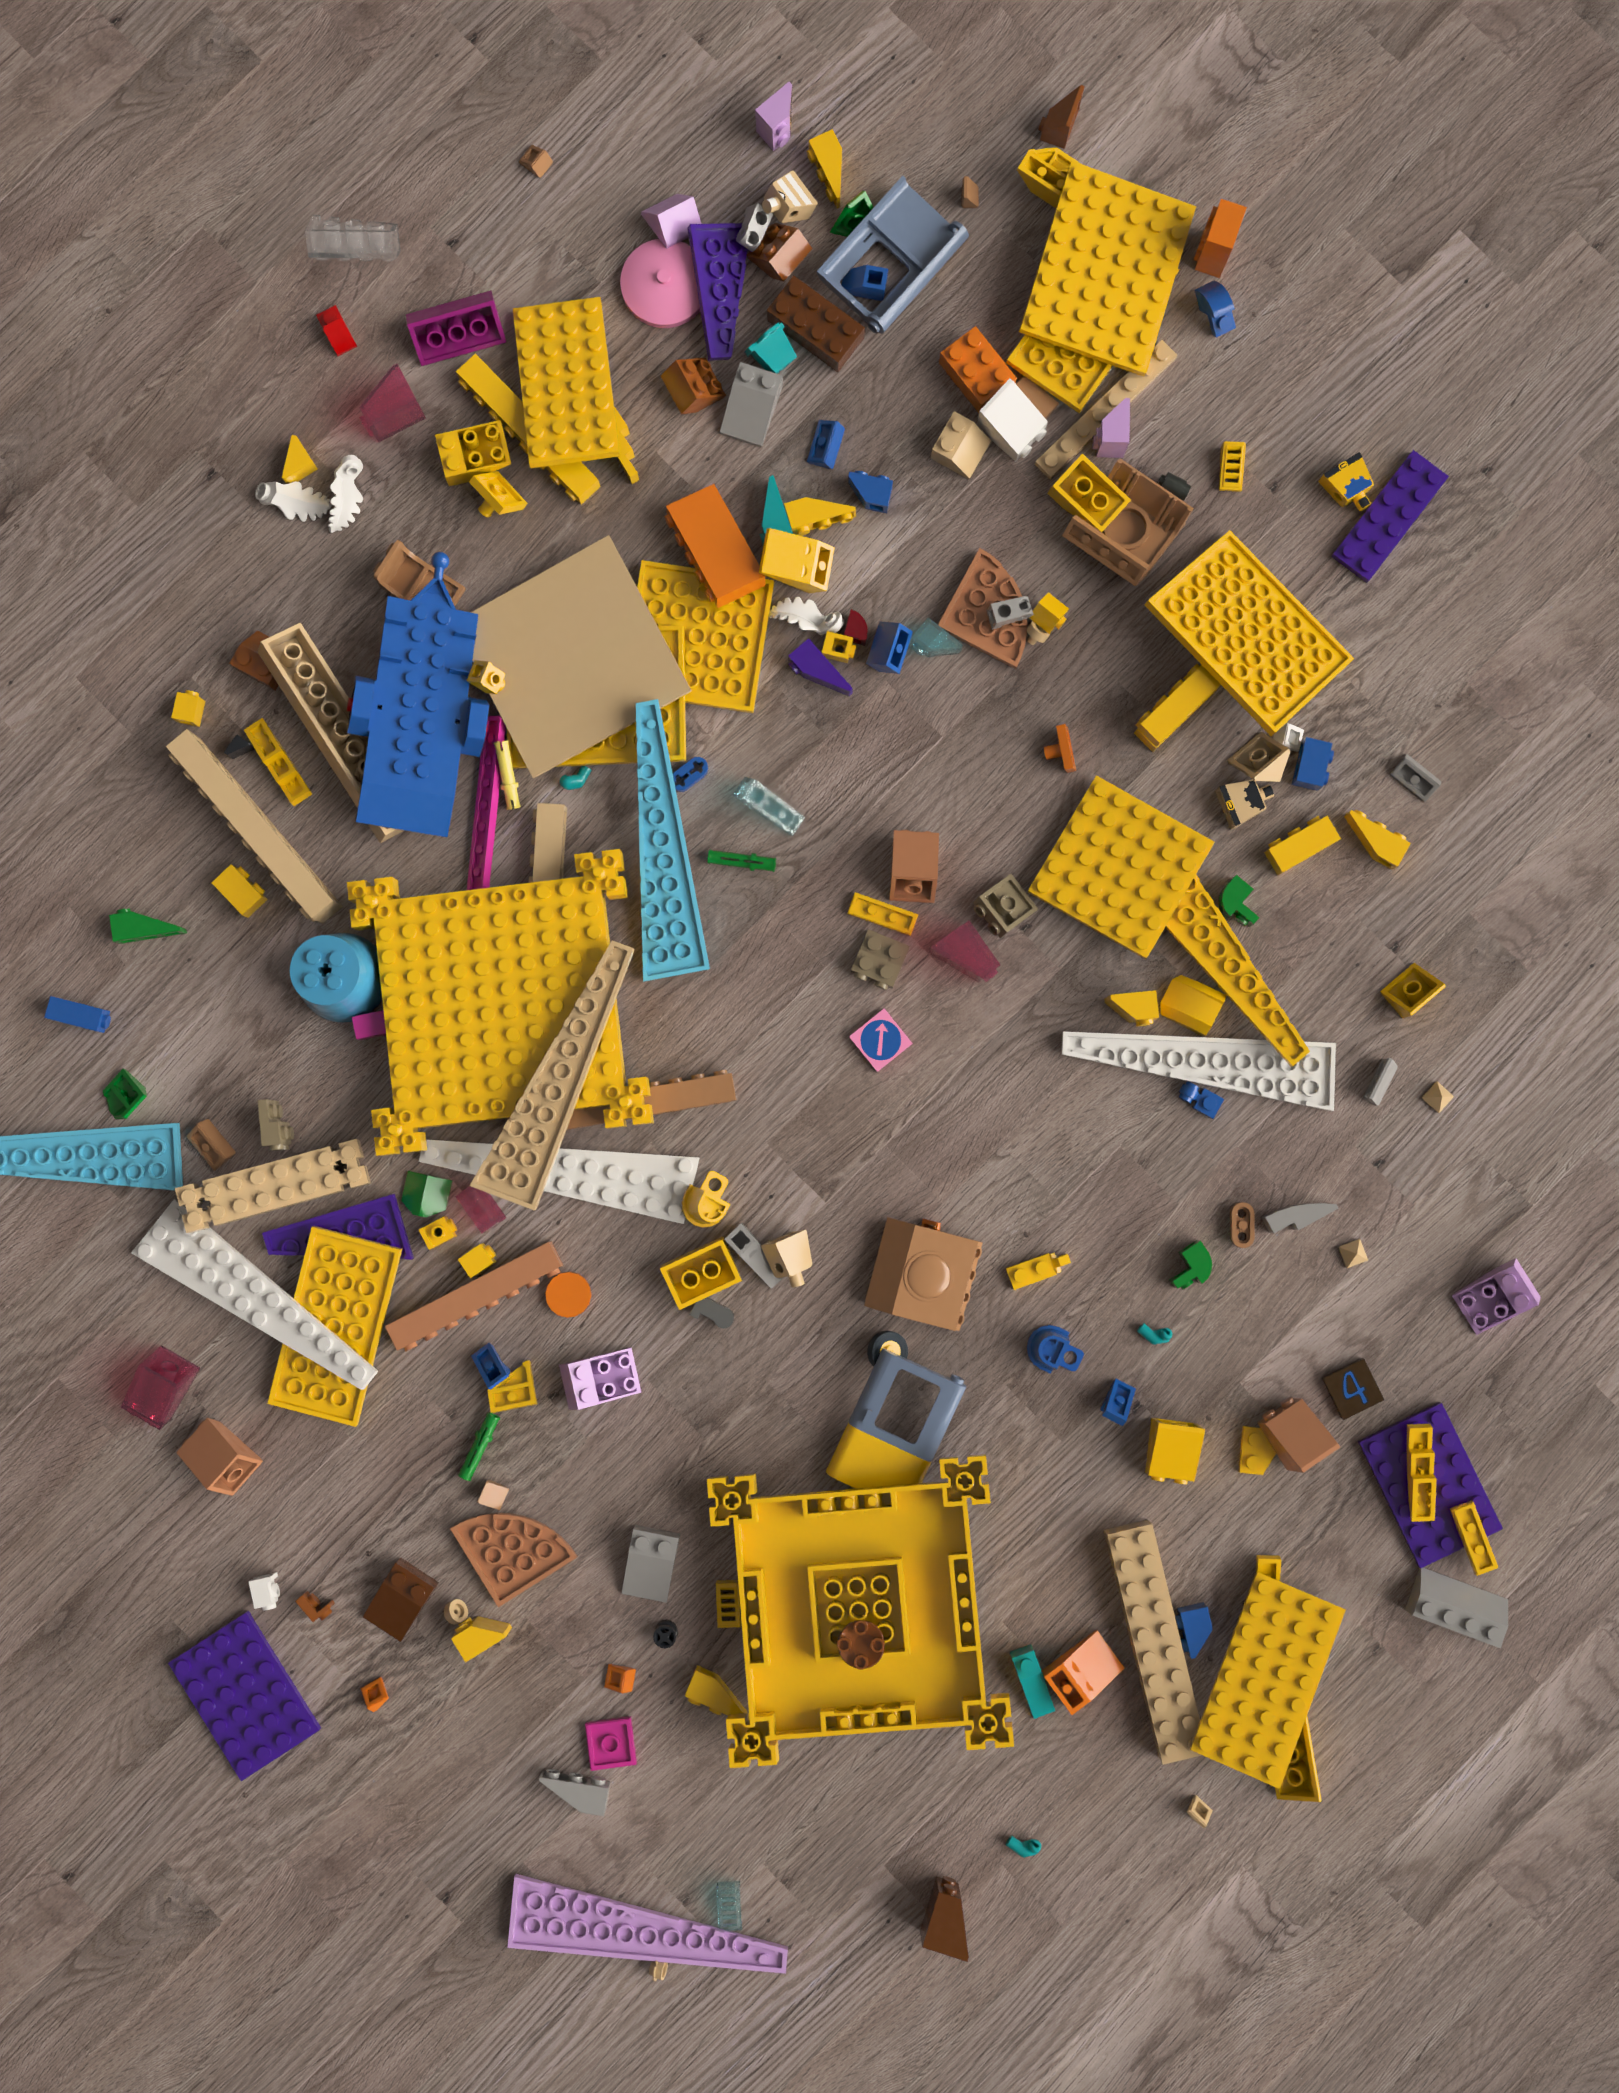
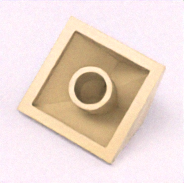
M1260 732L1227 761L1255 781L1280 782L1290 750L1263 732Z

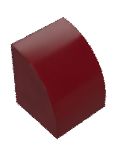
M851 609L844 635L853 637V643L865 646L868 632L866 621L861 614Z

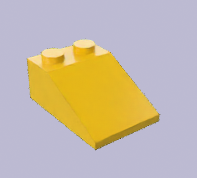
M1084 454L1080 455L1047 493L1063 509L1074 516L1077 515L1100 532H1103L1131 501Z

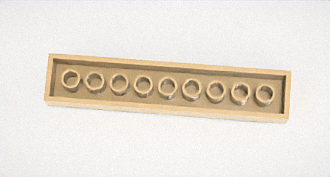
M298 623L261 641L257 652L358 808L368 737L347 733L349 725V712L346 711L348 696L302 624ZM368 824L380 843L404 831Z
M186 729L166 746L171 752L168 756L172 761L184 769V775L191 782L200 786L197 789L206 800L209 799L214 803L212 808L218 815L229 820L226 823L235 834L238 833L239 836L243 837L241 842L249 851L252 850L258 855L255 858L264 868L266 867L269 871H272L270 874L272 879L278 885L281 884L287 889L285 894L292 902L302 906L299 910L307 919L323 924L343 907L201 738Z
M1149 1520L1106 1529L1104 1534L1158 1757L1164 1765L1202 1756L1190 1750L1200 1718L1153 1525Z

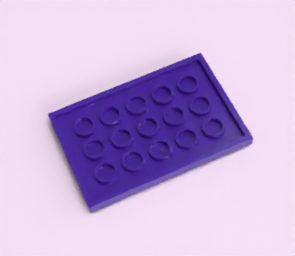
M1441 1402L1358 1441L1413 1558L1420 1569L1464 1548L1450 1511L1452 1507L1473 1501L1487 1537L1503 1529ZM1407 1424H1431L1433 1427L1432 1450L1435 1453L1434 1475L1437 1478L1435 1521L1412 1522L1410 1520L1407 1480Z
M249 1611L168 1663L240 1781L254 1774L321 1729Z

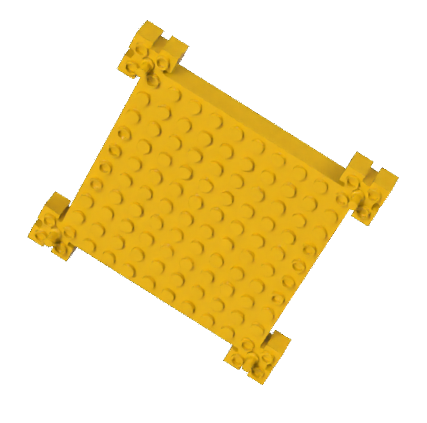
M620 849L602 851V858L597 859L593 852L574 854L576 873L581 877L400 898L398 880L394 877L374 879L375 886H371V883L366 880L347 882L348 899L356 904V909H350L351 927L358 931L375 929L394 1108L371 1110L373 1128L380 1129L381 1137H374L376 1156L400 1154L399 1147H403V1152L405 1153L427 1151L425 1132H418L420 1128L511 1117L519 1099L523 1096L530 1080L555 1037L558 1036L565 1020L572 1012L576 1001L583 993L591 975L594 974L598 963L610 944L605 894L609 900L628 898L626 880L623 876L618 877V872L625 871L623 853ZM617 999L613 1005L574 1110L610 1106V1109L603 1110L605 1128L607 1129L627 1127V1119H632L633 1125L654 1123L652 1105H645L644 1097L651 1096L649 1078L628 1079V1086H626Z
M986 1454L968 1455V1463H959L958 1456L939 1458L941 1479L948 1478V1481L751 1497L752 1494L757 1493L756 1473L735 1476V1482L729 1483L728 1476L710 1477L707 1479L708 1498H715L716 1505L709 1507L710 1526L730 1525L732 1518L734 1522L749 1720L748 1713L729 1714L726 1718L727 1739L735 1740V1743H731L728 1748L730 1768L749 1767L751 1759H757L758 1766L777 1765L779 1761L778 1740L965 1726L967 1750L986 1749L985 1741H995V1748L1014 1747L1012 1722H1005L1004 1719L1011 1717L1009 1693L990 1694L991 1701L986 1702L967 1498H971L972 1505L991 1503L989 1482H981V1475H988ZM856 1620H866L875 1624L881 1630L885 1640V1650L880 1661L876 1665L863 1670L853 1668L845 1663L837 1648L838 1638L842 1629L847 1624Z

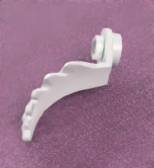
M355 455L345 456L341 460V464L334 471L335 480L330 485V489L335 496L331 499L330 503L335 507L330 510V515H333L329 518V522H331L328 524L330 533L342 531L341 527H349L347 521L352 523L355 521L351 513H360L356 502L361 503L363 497L355 486L354 479L362 471L363 464Z
M297 481L284 485L278 482H262L258 485L255 492V497L261 504L278 506L289 520H293L295 515L298 514L300 520L305 522L309 514L311 520L314 521L316 520V514L319 518H322L323 513L327 514V511L332 506L327 496L323 495L321 497V492L312 495V487L302 490L301 483Z
M795 597L793 603L790 598H785L784 603L778 601L777 606H772L769 613V618L788 619V623H799V627L802 630L815 631L819 635L826 634L827 631L836 633L844 624L840 612H831L824 616L820 613L814 601L808 599L804 604L800 597Z

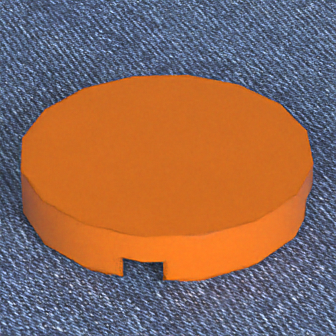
M574 1272L560 1273L555 1276L548 1284L545 1293L550 1309L558 1316L566 1318L576 1317L584 1312L589 1306L592 1297L588 1281L580 1274Z

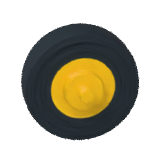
M879 1332L872 1337L868 1344L867 1356L873 1367L882 1348L907 1359V1343L896 1332Z

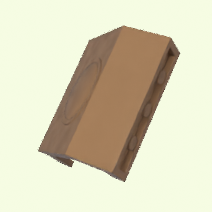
M1120 458L1115 463L1108 478L1131 501L1103 532H1100L1075 515L1062 536L1128 582L1137 586L1150 573L1185 526V522L1194 508Z
M887 1217L864 1306L941 1328L960 1331V1327L964 1322L966 1304L970 1299L972 1281L976 1276L977 1262L982 1253L981 1247L983 1242Z

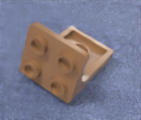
M396 540L395 543H391L387 548L384 560L376 565L374 579L383 590L394 597L412 600L433 579L435 568L414 555L400 540ZM443 574L442 580L454 606H456L466 588Z

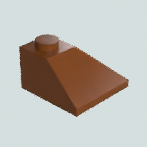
M1078 86L1049 109L1047 118L1042 117L1038 129L1042 131L1040 141L1065 149L1080 108L1085 86Z

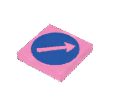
M885 1009L881 1010L849 1036L877 1072L913 1044Z

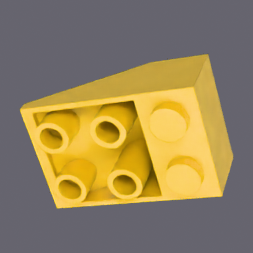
M501 420L435 435L445 478L449 487L467 483L474 475L494 472L511 465Z
M767 528L759 573L807 593L827 591L835 547L819 540Z

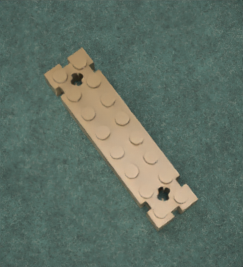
M354 1139L339 1143V1150L334 1151L333 1147L328 1146L202 1181L203 1187L200 1188L198 1184L194 1183L175 1188L179 1206L186 1207L187 1214L182 1215L186 1233L209 1229V1222H213L214 1226H219L343 1192V1185L350 1184V1188L354 1189L371 1184L367 1166H360L359 1159L364 1158L360 1140ZM339 1162L347 1164V1169H344V1173L336 1170ZM204 1199L205 1201H210V1206H207L208 1210L201 1207Z

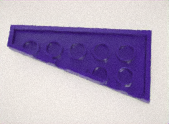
M743 223L690 224L688 226L708 361L729 360L732 357L736 333L735 325L739 314L738 306L742 294L748 249L736 241Z
M395 1193L262 1233L268 1255H305L312 1226H317L401 1248L400 1259H414Z

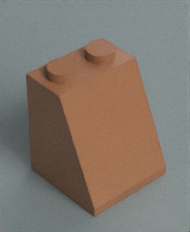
M894 830L889 900L934 903L938 880L939 833Z
M1287 1398L1281 1402L1282 1407L1276 1411L1272 1409L1262 1415L1263 1419L1258 1422V1425L1284 1467L1289 1471L1304 1473L1340 1448L1337 1441L1303 1399Z
M206 1418L205 1421L201 1422L197 1430L183 1442L181 1448L176 1452L207 1490L231 1496L238 1491L263 1462L257 1454L220 1421Z

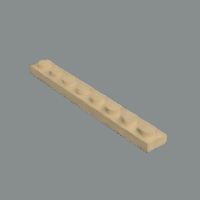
M1161 340L1154 347L1148 370L1144 377L1128 372L1035 461V465L1051 480L1093 439V436L1096 434V428H1100L1102 420L1125 398H1130V402H1132L1177 358V354Z

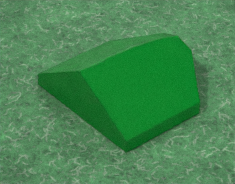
M124 1068L103 1090L109 1112L116 1120L127 1119L147 1097L146 1087Z
M408 1171L401 1201L416 1216L427 1218L443 1212L447 1209L453 1180Z

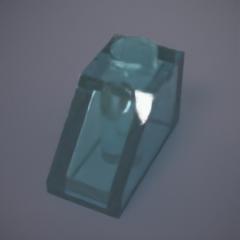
M929 617L911 637L910 642L911 648L921 656L924 654L926 657L959 654L963 648V644Z

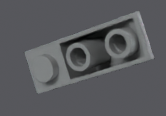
M743 1223L725 1238V1241L771 1289L784 1278H776L761 1248L762 1244Z
M555 1769L542 1771L539 1781L579 1812L598 1816L605 1815L610 1781H606L604 1777L593 1776L592 1779L585 1778L580 1773L560 1774V1771Z

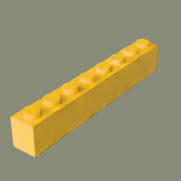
M475 353L456 371L459 377L457 382L466 392L470 390L474 394L473 399L480 407L484 405L489 410L488 414L494 421L501 420V423L505 426L503 428L504 431L512 439L516 437L520 441L519 446L528 454L523 402ZM582 462L540 467L542 470L546 468L551 473L549 477L558 486L562 484L566 489V495L573 502L577 500L581 505L601 487L596 476Z

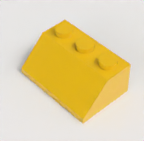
M723 1236L660 1266L662 1275L679 1310L742 1281Z

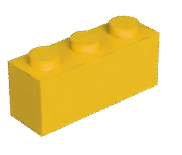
M1317 816L1307 822L1308 827L1301 830L1298 827L1287 833L1289 838L1284 841L1278 838L1268 844L1270 849L1264 853L1277 875L1282 874L1341 839L1328 816L1322 819Z

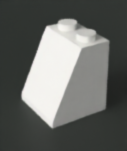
M1009 378L979 411L977 426L1016 462L1020 457L1025 458L1032 449L1031 445L1035 440L1039 442L1045 436L1048 421L1014 381Z

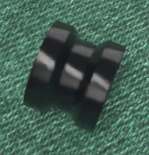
M662 1620L657 1624L653 1640L658 1647L666 1649L673 1646L678 1634L676 1624L671 1620Z

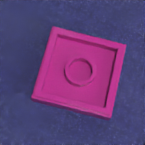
M631 1716L585 1723L590 1771L637 1764Z

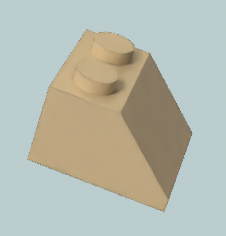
M954 411L932 448L931 459L970 479L991 440L973 421Z

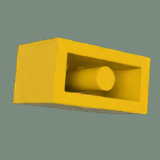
M231 864L211 883L242 916L249 918L268 899L263 895L265 890L257 882L253 884L248 879L250 874L242 866L236 867Z

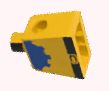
M1360 452L1324 473L1318 481L1341 507L1354 502L1360 512L1371 505L1365 494L1369 492L1374 484Z

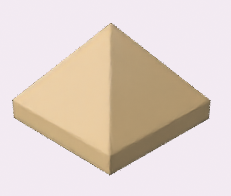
M1436 1081L1423 1095L1422 1099L1437 1113H1440L1454 1096Z
M1360 1239L1338 1247L1346 1268L1368 1261Z
M1194 1795L1187 1813L1190 1818L1205 1828L1213 1810L1197 1795Z

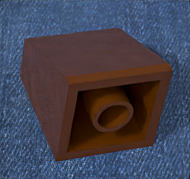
M936 1876L920 1928L922 1948L968 1962L969 1955L959 1884L951 1877L943 1876V1878Z

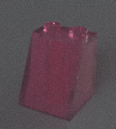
M397 363L390 368L359 407L363 414L359 417L370 437L375 436L378 442L426 419Z
M969 920L935 943L929 950L931 955L977 982L981 980L987 982L999 973L997 969L1000 967V963Z
M161 1345L138 1366L121 1408L145 1421L150 1426L161 1430L174 1416L200 1371V1367Z

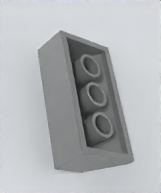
M1424 1567L1419 1568L1405 1608L1407 1612L1415 1617L1501 1648L1508 1629V1599Z

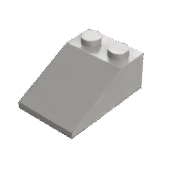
M740 362L731 388L720 434L762 447L783 388V376Z
M635 1525L628 1553L622 1594L667 1603L680 1533Z

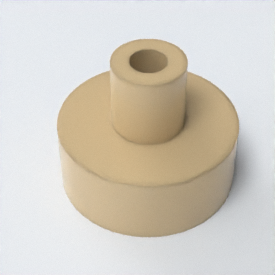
M1033 621L1026 629L1030 635L1027 641L1031 645H1035L1037 641L1044 643L1050 636Z
M455 1599L445 1605L444 1617L450 1624L456 1625L467 1619L468 1608L462 1600Z

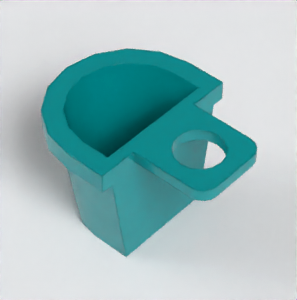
M782 322L775 324L744 352L747 357L751 356L764 370L776 374L797 358L783 331L785 326Z

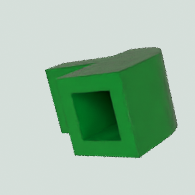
M1237 874L1221 890L1218 906L1225 919L1234 914L1238 923L1250 927L1260 917L1245 906L1243 901L1254 889Z
M1196 1240L1178 1252L1188 1268L1169 1280L1174 1288L1178 1289L1181 1287L1183 1290L1194 1283L1192 1280L1194 1278L1198 1283L1203 1284L1211 1274V1256L1201 1240Z

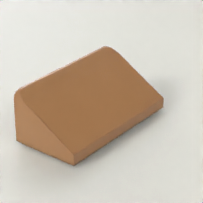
M1024 376L1016 383L1045 419L1059 405L1043 388Z
M209 1119L198 1123L186 1136L214 1171L236 1153Z

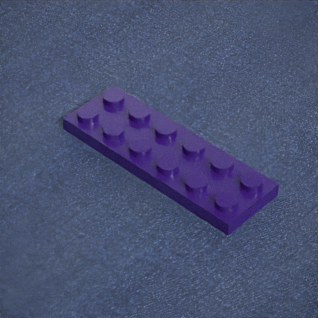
M1413 450L1331 557L1368 583L1449 476Z

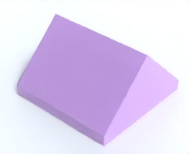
M675 194L641 212L643 218L666 249L689 237L688 226L690 224H702L694 197L682 194Z

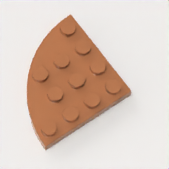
M979 548L937 628L1016 669L1026 643L1027 619L1002 625L1000 628L992 630L986 610L992 603L1019 598L1022 595L1013 577L1008 574L1002 567V564L991 554Z
M511 1513L484 1514L464 1520L450 1528L498 1607L578 1557L571 1546L553 1529L539 1521L522 1515Z

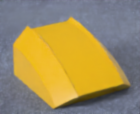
M1180 975L1172 979L1160 1002L1161 1015L1201 1036H1206L1225 1002L1226 995L1205 984Z

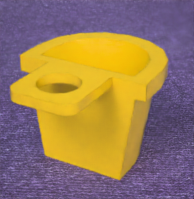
M709 1171L700 1188L689 1184L682 1199V1212L691 1224L702 1228L711 1227L719 1223L731 1204L720 1198L728 1185V1179L715 1171ZM713 1178H718L721 1182V1186L717 1191L710 1190L708 1185L709 1181Z

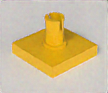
M499 471L474 475L469 481L485 499L478 508L479 512L485 517H491L494 510L499 515L520 511L528 504Z

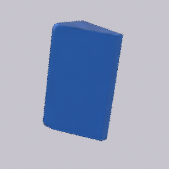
M819 420L807 459L809 464L827 469L834 468L845 428L838 421Z

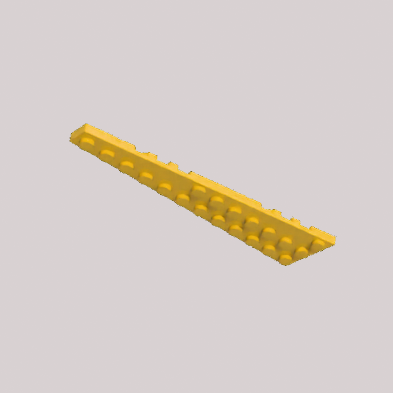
M1195 875L1167 923L1166 929L1282 1058L1293 1067L1310 1050L1294 1025L1290 1023L1284 1010L1279 1006L1274 998V994L1267 987L1261 974L1252 964L1240 941L1218 907L1215 906L1209 893L1206 892L1200 883V879Z

